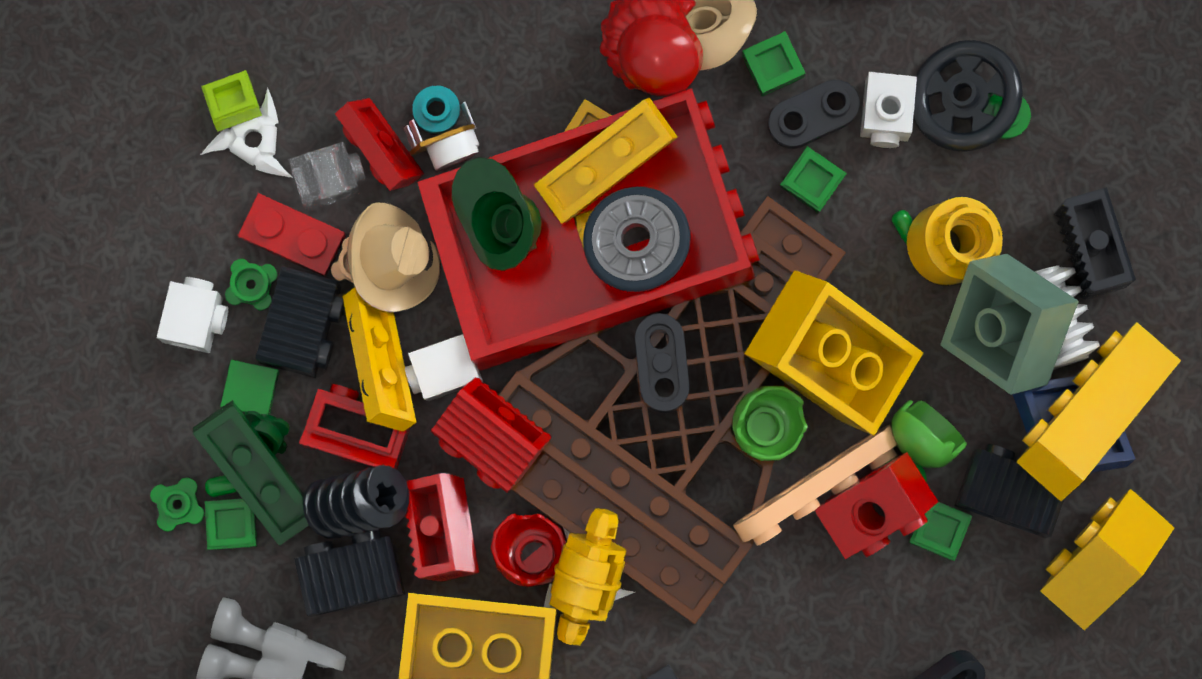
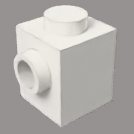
M875 72L868 73L865 80L860 137L871 138V145L882 148L899 147V141H908L912 134L917 77Z
M185 277L184 284L170 281L156 338L165 344L210 353L214 334H223L228 317V306L222 305L223 297L217 291H212L214 284L192 277Z
M463 334L408 353L412 365L405 367L408 382L413 394L422 392L424 400L431 401L460 391L475 377L480 378L483 382L479 369L471 361Z

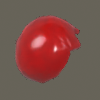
M513 513L508 515L494 530L491 552L497 570L508 581L524 587L541 586L553 581L555 577L554 568L559 563L563 545L566 544L561 528L542 514L517 515ZM532 542L543 544L522 562L521 555L526 545Z

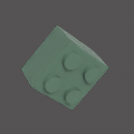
M1008 254L970 261L940 346L1011 395L1046 386L1050 380L1079 301Z

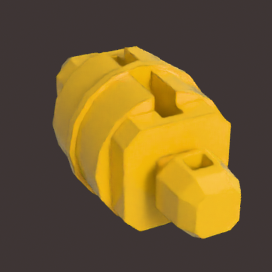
M595 508L585 528L587 534L569 533L567 543L563 545L559 563L554 568L555 577L550 590L552 596L549 605L564 613L560 615L557 635L559 640L569 645H580L585 640L591 624L588 622L589 620L606 621L608 612L613 607L616 593L621 588L620 579L625 565L626 549L612 542V539L616 537L619 522L618 514L607 509Z

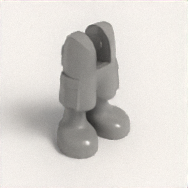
M223 597L213 621L211 639L256 649L262 652V658L255 660L244 657L210 643L202 656L196 679H302L307 661L317 663L316 666L322 668H334L343 671L346 656L335 649L308 639V635L300 630L274 622L272 626L268 627L267 631L254 626L242 616L241 607L238 602Z

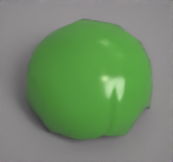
M761 386L745 394L735 407L732 422L734 435L741 450L761 461L781 460L794 452L804 435L803 433L808 428L802 405L804 401L802 398L785 386Z
M907 401L898 409L891 420L892 433L897 443L896 446L903 454L908 452L913 462L925 468L944 467L965 449L966 441L956 428L928 403L918 401L911 406L913 401Z

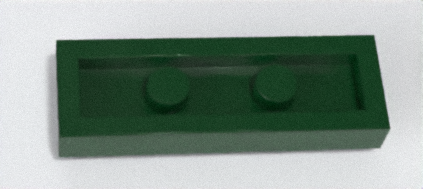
M233 400L192 428L193 435L279 546L309 526L303 512L302 502L304 493Z

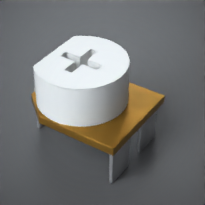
M463 102L460 106L468 125L422 141L414 119L411 120L409 125L404 127L412 148L409 151L410 155L413 156L427 150L435 171L445 169L476 155L479 152L477 149L479 142L474 132L476 126L466 102Z

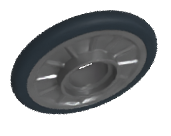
M629 187L608 195L591 212L583 235L584 253L593 272L606 284L629 292L651 290L669 281L682 267L690 246V229L683 210L668 195L647 187ZM633 227L645 228L650 233L648 245L640 251H630L623 245V238L626 232Z

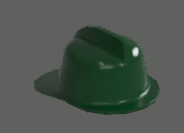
M478 157L467 161L457 171L452 183V202L456 214L482 263L491 269L502 271L514 268L526 258L529 252L537 248L536 242L540 236L542 225L540 211L533 200L521 193L515 179L505 166L490 158Z

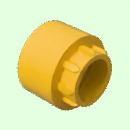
M956 197L930 206L915 217L908 231L907 250L913 266L924 278L939 285H954L963 282L970 261L1001 254L1002 231L996 216L986 205L972 198ZM950 231H953L959 237V252L954 249L951 243Z

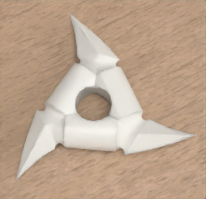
M268 87L264 102L260 108L262 116L232 126L231 129H224L200 155L229 148L230 152L252 166L256 165V170L292 177L279 164L277 159L273 158L276 151L277 136L275 124L279 122ZM253 131L262 135L260 145L254 148L248 147L245 144L246 135Z

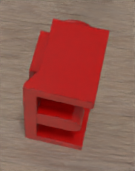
M336 384L331 385L329 392L318 389L299 444L307 449L313 450L314 448L336 455L340 459L352 463H361L374 468L379 465H386L397 470L411 427L404 432L393 429L387 448L319 427L326 404L362 416H366L364 403L357 401L359 392Z

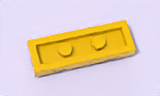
M650 98L644 99L536 182L534 186L560 223H566L677 139L678 136Z
M353 288L343 296V302L367 422L404 432L416 423L394 312L382 311L372 307L361 298L356 288Z

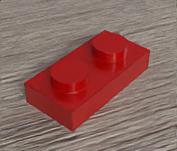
M370 98L347 102L335 113L343 125L342 129L345 137L354 146L359 147L370 163V170L373 176L381 184L385 185L389 191L409 186L424 175V172Z
M258 193L238 234L240 239L324 277L327 276L346 236L345 232Z

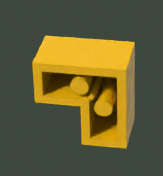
M1129 489L1117 502L1109 497L1092 515L1091 519L1093 521L1074 540L1078 547L1072 553L1064 548L1045 569L1051 576L1040 592L1084 631L1144 575L1175 528L1132 489Z

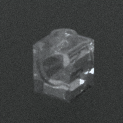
M344 142L288 159L302 204L307 212L336 203L335 198L340 197L341 201L361 195L358 182L366 180L358 152L349 155Z

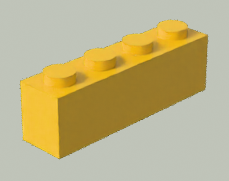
M1137 322L1123 336L1117 330L1109 336L1097 350V353L1103 357L1102 360L1097 364L1091 359L1072 380L1079 386L1076 391L1072 393L1066 389L1049 407L1047 411L1054 416L1051 421L1047 423L1043 419L1039 420L1022 440L1029 447L1016 462L1060 501H1063L1086 479L1181 361Z

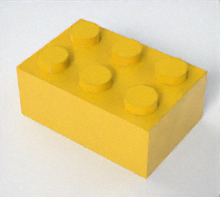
M794 270L744 354L836 419L875 436L924 352L827 281Z
M408 593L399 679H550L557 609Z

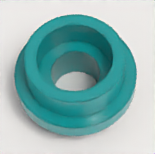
M427 87L418 93L413 102L414 119L420 128L429 133L439 134L447 132L455 126L460 117L459 100L446 87ZM434 101L442 102L445 105V111L439 116L430 115L427 112L430 103Z

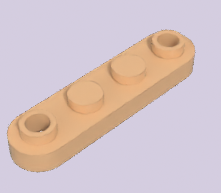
M890 425L882 427L876 432L875 436L870 434L738 520L733 526L743 543L751 539L754 540L757 546L765 543L782 531L778 523L790 515H793L795 520H798L817 509L821 505L817 498L831 489L833 494L836 495L855 484L859 480L855 473L869 464L873 470L893 459L897 455L893 449L897 443L892 433V427Z

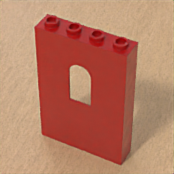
M692 88L652 101L678 138L576 215L593 211L608 195L629 187L652 188L672 198L680 206L687 218L690 229V246L680 270L669 281L654 289L629 292L616 289L603 282L593 272L587 262L574 217L568 222L561 224L534 186L536 182L629 110L489 157L506 167L515 179L521 193L533 200L540 211L542 225L540 236L536 242L537 248L529 252L526 258L514 268L505 271L491 269L482 263L475 253L452 202V183L460 168L417 182L471 361L480 371L756 278L751 264L760 261L751 233L741 235L736 219L744 217L745 214L737 190L735 188L727 191L722 178V174L730 172L726 156L721 144L712 147L707 130L716 128L707 100L700 103L697 102ZM650 239L626 246L625 248L630 251H640L648 245Z

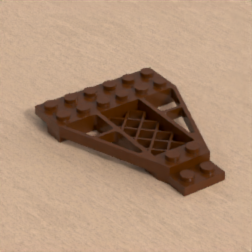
M769 196L766 197L741 231L742 236L751 233L760 261L751 264L756 278L704 295L727 293L731 319L704 323L699 297L693 299L698 324L681 326L684 333L699 331L703 358L687 360V367L704 365L708 387L707 392L688 394L685 402L709 399L713 419L712 426L685 429L681 406L676 410L679 431L651 435L647 409L649 407L644 403L640 394L637 357L628 359L598 338V336L614 326L568 341L521 371H516L498 395L504 397L505 401L511 403L513 408L519 409L521 414L527 415L528 420L534 421L536 426L542 427L543 431L551 436V440L521 480L511 490L570 533L587 534L585 528L595 508L607 509L618 514L619 522L616 537L612 539V542L626 549L623 573L694 625L753 546L754 540L751 539L743 543L736 531L686 495V488L714 449L720 444H728L762 469L752 512L764 503L774 460L761 461L747 455L746 452L741 450L736 438L731 433L736 405L745 394L761 387L770 375L768 370L761 367L748 385L744 359L749 357L744 354L746 351H743L739 325L764 322L794 270L826 281L846 254L845 251ZM735 298L759 315L738 318ZM693 300L675 305L668 315L678 321ZM733 326L737 352L709 356L705 330ZM656 332L651 336L650 343L653 347L658 348L664 339L667 346L669 339L666 334ZM589 342L619 364L625 373L589 420H583L534 384L531 379L536 374ZM738 360L742 386L714 390L710 364ZM637 377L640 402L616 405ZM784 382L783 386L792 391V387ZM742 394L723 421L719 423L715 397ZM642 409L646 436L617 440L613 413ZM607 416L611 439L597 430ZM714 432L691 463L687 436ZM681 437L685 465L657 469L653 441ZM647 442L651 469L620 446ZM684 472L675 486L660 476Z

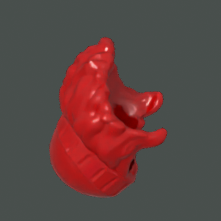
M616 0L611 2L608 16L601 22L602 42L600 53L607 57L606 62L612 68L613 75L621 78L628 89L642 90L656 96H670L682 92L694 81L702 67L703 49L697 35L691 29L686 16L695 7L696 1Z

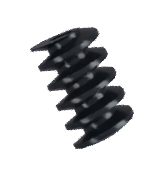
M379 465L375 468H366L350 474L344 473L339 476H331L327 479H319L311 483L304 493L302 502L303 512L308 525L318 535L327 539H338L343 536H352L367 531H376L381 528H390L398 524L406 514L409 505V489L406 479L398 470L391 466Z

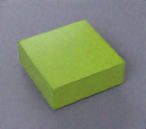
M246 70L201 86L217 132L262 116Z

